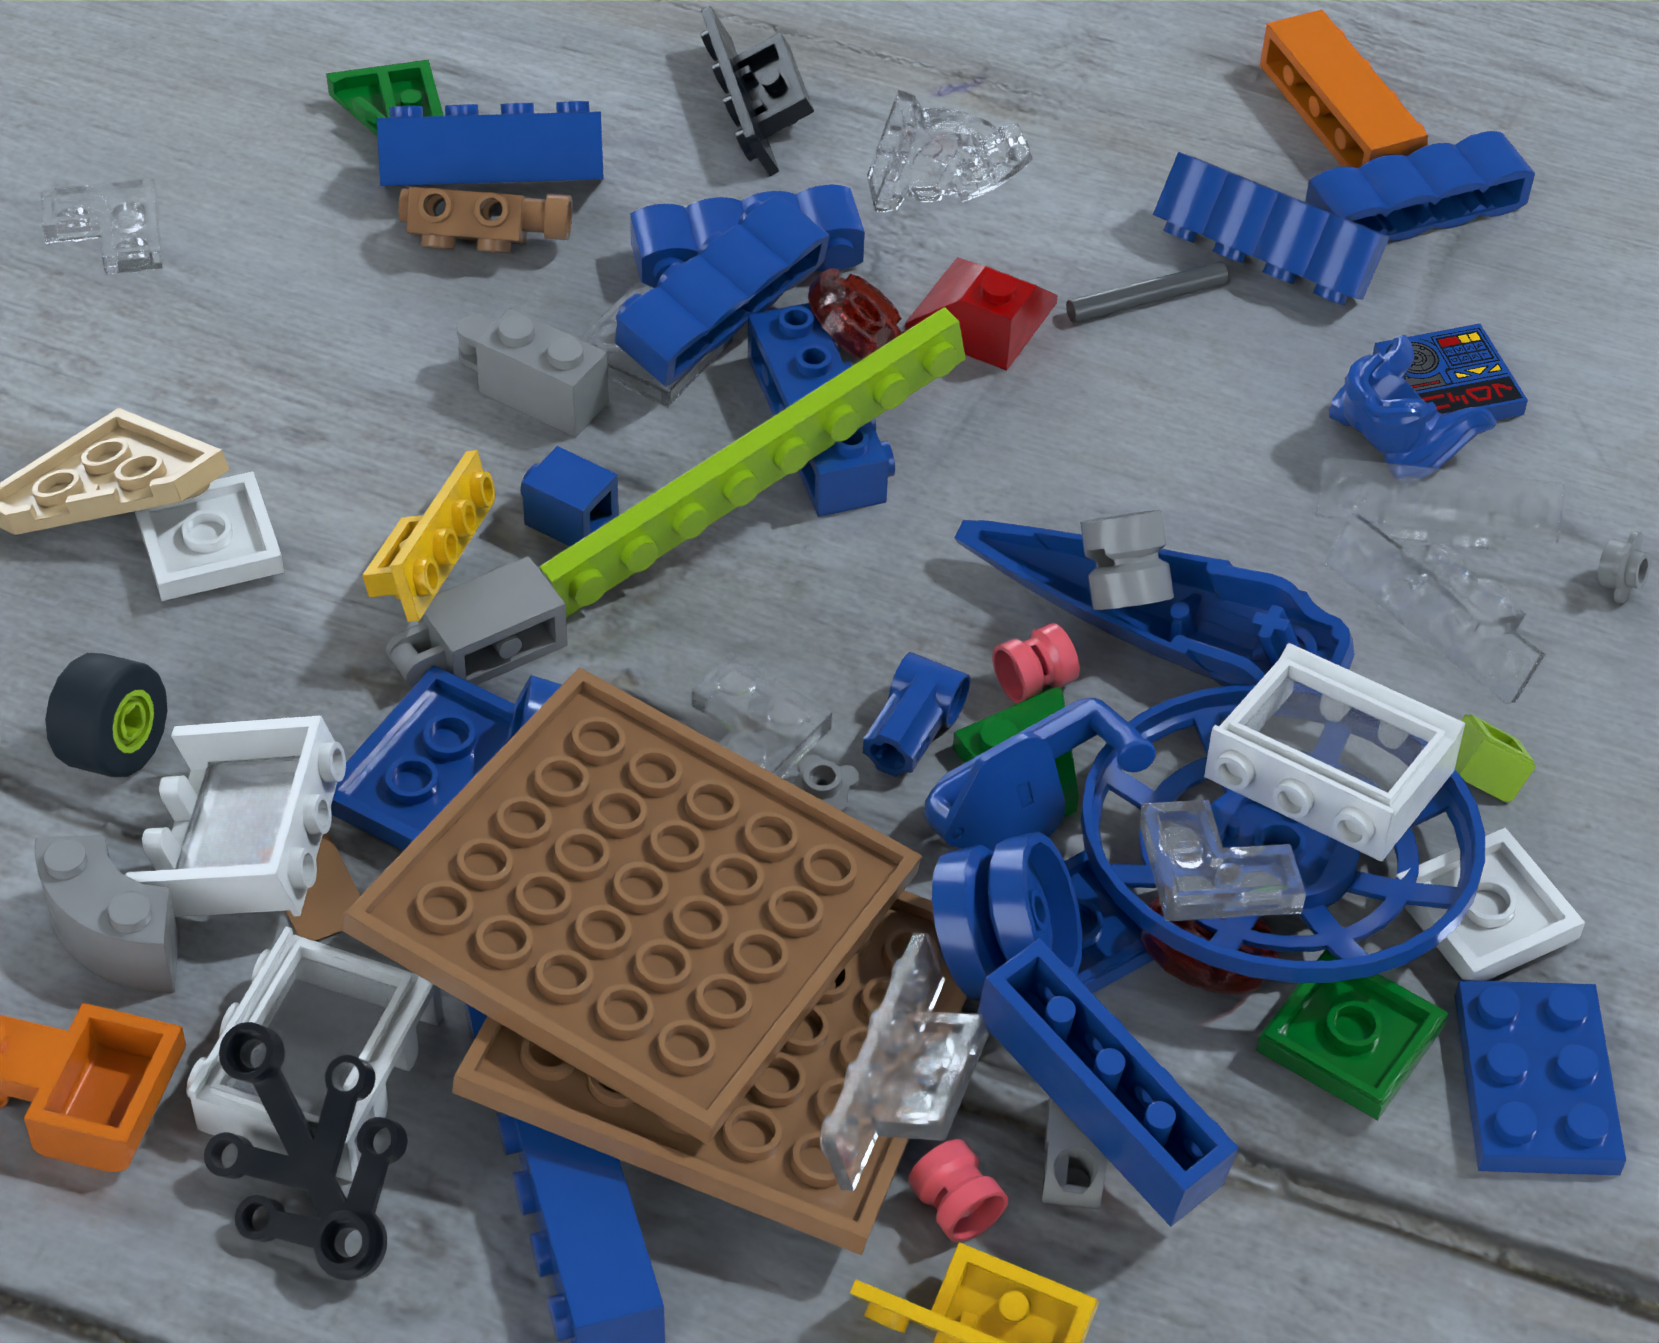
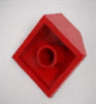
M957 257L906 321L905 332L945 307L959 320L965 355L1007 371L1055 307L1058 295L1006 273Z

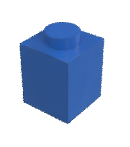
M556 446L540 464L532 465L521 482L520 493L523 496L524 524L568 546L574 545L619 516L618 474L559 446Z

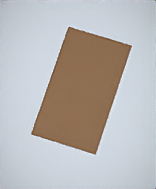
M328 832L322 836L316 858V881L307 890L301 915L293 916L290 910H286L297 935L313 941L342 932L344 912L361 896ZM274 847L257 853L262 864L270 863Z

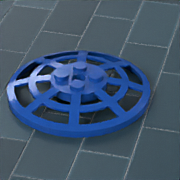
M1230 685L1191 692L1168 699L1138 714L1128 723L1144 739L1151 743L1175 731L1195 726L1208 756L1212 728L1215 725L1220 726L1222 724L1221 720H1225L1256 685ZM1293 687L1292 696L1273 717L1307 722L1325 727L1313 755L1308 756L1374 787L1376 786L1368 780L1338 765L1350 736L1371 744L1398 760L1407 769L1428 744L1425 740L1410 734L1399 750H1386L1380 745L1377 738L1381 720L1353 707L1339 724H1330L1321 717L1319 712L1322 693L1312 689ZM1106 743L1097 754L1086 778L1081 813L1084 849L1097 879L1115 904L1142 929L1171 948L1210 966L1248 977L1289 983H1332L1370 977L1405 965L1435 948L1459 926L1474 902L1485 864V830L1479 808L1463 778L1455 769L1394 846L1397 858V874L1410 869L1401 880L1397 877L1396 879L1356 871L1360 851L1222 785L1221 787L1225 794L1217 798L1208 807L1204 816L1176 803L1175 801L1190 788L1208 780V778L1204 777L1207 757L1198 759L1178 769L1154 791L1122 771L1117 762V752ZM1109 790L1143 811L1138 841L1141 860L1144 865L1110 864L1105 856L1102 847L1100 822L1103 802ZM1446 812L1454 827L1460 849V879L1458 885L1453 887L1416 883L1419 874V852L1411 828ZM1162 822L1198 839V861L1164 864L1159 846V831ZM1272 843L1282 844L1290 848L1292 852L1277 853L1266 847ZM1211 883L1216 890L1235 902L1225 920L1197 905L1179 887ZM1129 888H1157L1163 898L1177 911L1203 929L1214 933V936L1210 941H1207L1179 928L1150 909ZM1347 892L1384 901L1369 916L1344 928L1341 927L1327 909V907L1336 903ZM1406 905L1447 909L1433 926L1402 944L1369 955L1356 943L1385 928L1402 912ZM1262 913L1289 916L1299 915L1314 935L1283 936L1261 933L1252 929ZM1242 944L1282 952L1328 950L1337 960L1292 961L1251 955L1238 950Z

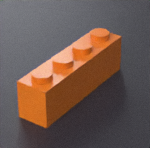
M1322 9L1266 24L1260 61L1261 68L1342 167L1359 168L1375 158L1387 155L1408 156L1414 151L1428 146V134L1424 126L1414 119L1399 101L1396 93L1387 87L1372 69L1369 61L1360 55L1346 38L1342 29L1338 28Z

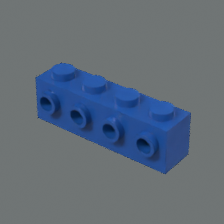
M589 101L556 102V113H534V103L501 104V114L479 115L478 104L445 105V116L423 117V106L389 107L390 118H377L380 186L604 179L601 112H590Z
M811 302L748 315V359L773 416L853 366L850 361H842L839 354V342L824 328L815 314ZM874 418L859 428L847 440L835 442L833 446L808 461L798 473L816 514L820 517L886 503L888 477L895 475V460L889 442H880L876 433V420Z
M1040 938L985 977L976 1018L1170 1227L1224 1185L1239 1147Z

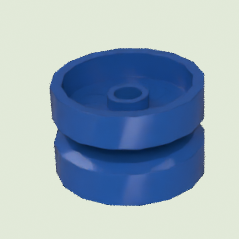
M1037 831L1006 838L996 844L994 852L980 844L949 851L939 857L933 872L932 883L935 929L947 967L954 982L966 997L980 1001L985 977L1039 938L1077 976L1082 961L1083 935L1079 905L1071 876L1061 853L1048 836Z

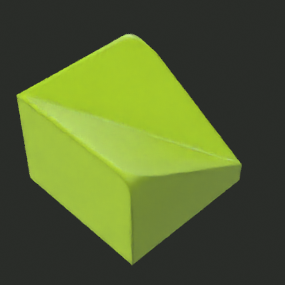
M1465 714L1461 719L1465 723L1455 770L1465 782L1504 802H1511L1536 768L1533 758L1516 737L1473 714Z

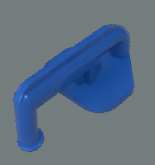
M1096 698L1080 699L946 773L926 798L924 816L931 828L947 844L958 848H967L981 844L994 852L996 844L1006 838L1037 831L1049 837L1061 824L1066 808L1055 758L1098 735L1117 752V762L1120 768L1134 773L1147 769L1153 763L1156 757V750L1151 742L1144 739L1130 723L1104 701Z

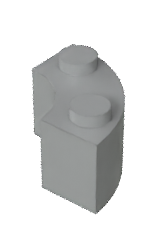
M105 835L35 837L36 867L53 928L66 950L85 968L110 982L143 991L175 992L179 932L169 887L141 884L120 873L110 860Z

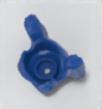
M1406 335L1395 337L1391 349L1384 356L1381 353H1376L1356 360L1350 366L1349 372L1345 377V385L1334 396L1329 408V417L1340 422L1344 426H1352L1355 430L1362 433L1374 448L1383 454L1384 464L1388 467L1392 476L1401 482L1417 481L1433 473L1450 460L1476 435L1491 430L1496 426L1494 416L1484 408L1469 407L1444 415L1437 411L1436 405L1433 402L1426 403L1421 399L1417 392L1401 378L1411 367L1415 358L1412 344Z

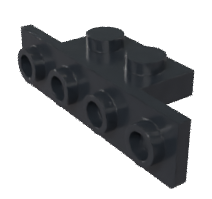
M708 6L701 10L707 30L701 32L700 36L714 61L718 60L717 63L712 65V70L718 83L726 94L730 93L729 96L723 98L725 107L735 125L742 127L741 130L735 132V136L747 159L751 162L758 158L769 176H772L779 172V168L767 137L795 124L815 111L790 45L781 32L738 55L729 33L712 7Z

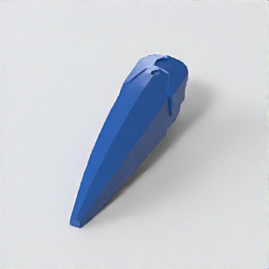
M963 520L954 537L958 544L1025 588L1068 613L1157 657L1213 679L1222 687L1230 685H1257L1279 660L1288 643L1348 670L1355 655L1353 638L1349 628L1340 618L1318 607L1306 591L1298 590L1292 582L1283 577L1235 567L1229 560L1161 549L1158 552L1159 559L1169 563L1174 598L1131 607L1093 610L1088 574L1096 568V562L1085 556L1082 534L988 520ZM1294 681L1293 687L1312 689Z

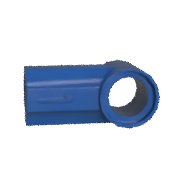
M907 653L893 677L887 703L863 738V754L873 761L877 770L897 777L900 773L904 772L912 773L941 726L950 728L958 719L969 693L970 675L918 654Z

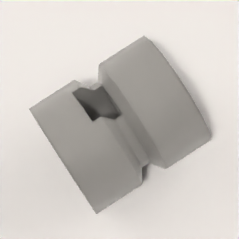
M1162 510L1121 514L1080 522L1085 556L1096 562V568L1088 574L1093 610L1131 607L1174 598L1169 563L1159 559L1158 552L1166 546Z

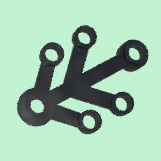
M244 1022L237 1024L225 1034L219 1048L221 1066L232 1078L254 1085L289 1156L253 1147L247 1138L223 1132L212 1137L206 1145L204 1151L206 1167L211 1173L229 1179H238L247 1175L307 1191L320 1219L288 1213L285 1212L282 1204L276 1199L253 1195L244 1199L236 1210L235 1225L238 1232L243 1237L251 1240L268 1242L276 1238L314 1248L320 1267L334 1278L355 1281L369 1276L379 1267L387 1249L385 1226L375 1214L389 1164L398 1161L403 1156L408 1144L407 1133L398 1122L383 1117H375L366 1121L359 1129L357 1135V1147L361 1157L346 1199L335 1176L356 1102L365 1099L374 1088L376 1077L373 1067L366 1060L352 1055H341L328 1065L325 1072V1084L328 1090L314 1136L281 1070L285 1058V1048L281 1037L274 1030L257 1023ZM264 1043L266 1046L265 1058L259 1067L254 1068L251 1064V1053L257 1045ZM355 1066L359 1073L358 1082L351 1090L345 1091L342 1086L343 1073L349 1067ZM387 1128L391 1134V1143L388 1149L378 1154L373 1145L374 1137L378 1131ZM234 1143L238 1150L237 1159L231 1167L225 1168L222 1164L223 1150L229 1144ZM264 1205L268 1210L269 1220L265 1228L257 1232L253 1227L252 1218L255 1211ZM358 1230L362 1236V1245L359 1252L350 1257L345 1251V1240L352 1231Z

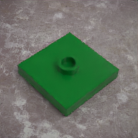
M1324 950L1317 959V961L1337 960L1328 950ZM1380 974L1332 983H1299L1259 1036L1256 1051L1378 1121L1445 1027L1449 1013Z

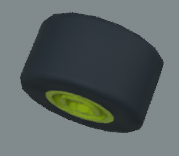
M86 653L71 661L58 676L48 700L45 718L47 740L55 757L70 767L109 777H128L142 769L156 752L165 729L168 712L167 696L160 675L146 663L103 653Z

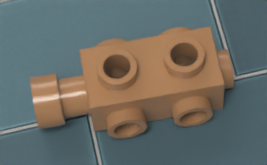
M409 187V189L402 188L400 192L399 220L400 222L407 223V233L422 237V247L455 249L456 239L478 241L477 251L510 254L511 244L526 245L527 232L544 233L545 239L569 240L572 225V196L547 194L546 199L495 192ZM445 200V210L441 215L437 216L436 208L440 202ZM501 204L502 213L500 217L492 221V210Z

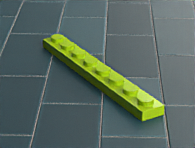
M943 307L539 566L540 571L565 602L566 618L582 607L595 603L605 592L633 574L646 570L656 559L684 541L697 537L707 526L735 508L748 504L757 494L786 475L799 471L808 461L833 446L835 442L847 440L859 428L887 410L898 407L907 397L936 378L949 374L956 365L966 360L959 320Z

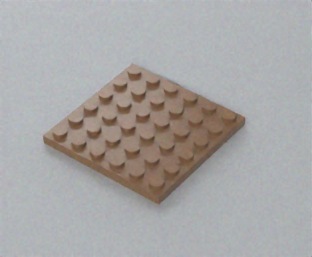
M579 667L344 912L342 931L708 1145L915 877L922 855Z
M904 890L708 1145L488 1016L454 1075L452 1093L862 1255L968 997L954 982L943 958L935 929L932 901Z

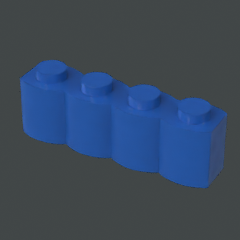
M1487 131L1470 135L1455 145L1451 143H1436L1424 146L1408 156L1387 155L1375 158L1359 168L1347 166L1326 170L1309 180L1305 202L1390 237L1388 241H1400L1415 237L1431 227L1437 229L1453 228L1463 225L1479 215L1494 217L1508 214L1528 203L1535 172L1503 133Z
M1181 152L1177 153L1153 212L1154 216L1167 221L1163 231L1193 243L1197 234L1203 235L1216 241L1213 252L1240 263H1244L1247 254L1266 262L1263 273L1290 284H1294L1297 275L1317 283L1313 291L1314 294L1340 305H1345L1348 296L1360 300L1364 299L1390 238L1378 231Z
M828 184L811 187L797 194L785 191H767L751 195L741 201L734 198L715 197L697 201L687 207L676 204H655L640 208L630 213L631 247L642 289L651 290L656 288L660 277L672 264L676 262L683 264L689 259L698 256L700 247L711 234L717 231L723 233L731 227L738 225L742 213L753 202H764L777 194H781L830 235L825 260L815 271L834 272L857 266L864 259L865 231L851 188Z
M781 194L774 195L764 202H753L742 213L738 225L731 227L723 233L717 231L711 234L700 247L698 256L689 259L683 264L681 262L672 264L662 274L656 288L647 291L643 295L634 294L622 304L616 315L615 344L664 386L674 383L688 373L705 354L716 350L732 338L748 322V315L765 312L785 291L796 287L807 279L825 260L830 235Z

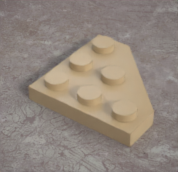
M117 408L0 482V528L18 535L179 503L185 499L201 495L209 488L211 482L230 469L222 449L122 408Z

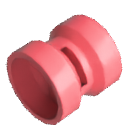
M1049 623L1033 630L1029 639L1023 642L1019 639H1011L995 646L992 654L993 667L998 682L1004 693L1016 704L1041 694L1042 689L1046 686L1053 688L1058 686L1060 688L1076 681L1079 677L1080 665L1075 647L1068 634L1056 623Z
M963 1139L946 1141L933 1148L917 1162L908 1178V1184L923 1204L933 1205L937 1209L936 1222L952 1242L958 1243L970 1240L991 1227L1005 1211L1009 1199L993 1177L983 1176L980 1173V1160Z

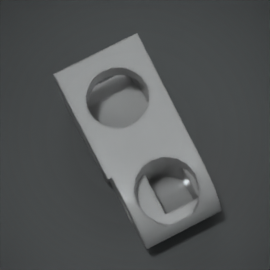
M1049 1096L1044 1144L1046 1160L1041 1202L1099 1210L1107 1158Z

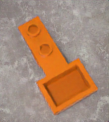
M83 1002L68 1031L0 1015V1109L6 1106L10 1097L31 1102L24 1116V1122L31 1145L37 1153L49 1158L102 1171H124L130 1166L186 1048L183 1028L179 1025Z

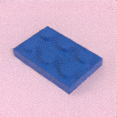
M433 665L346 762L344 778L342 781L337 782L331 804L332 815L404 851L507 743L515 704Z
M1459 980L1454 998L1478 1171L1621 1175L1626 1162V1155L1596 984Z

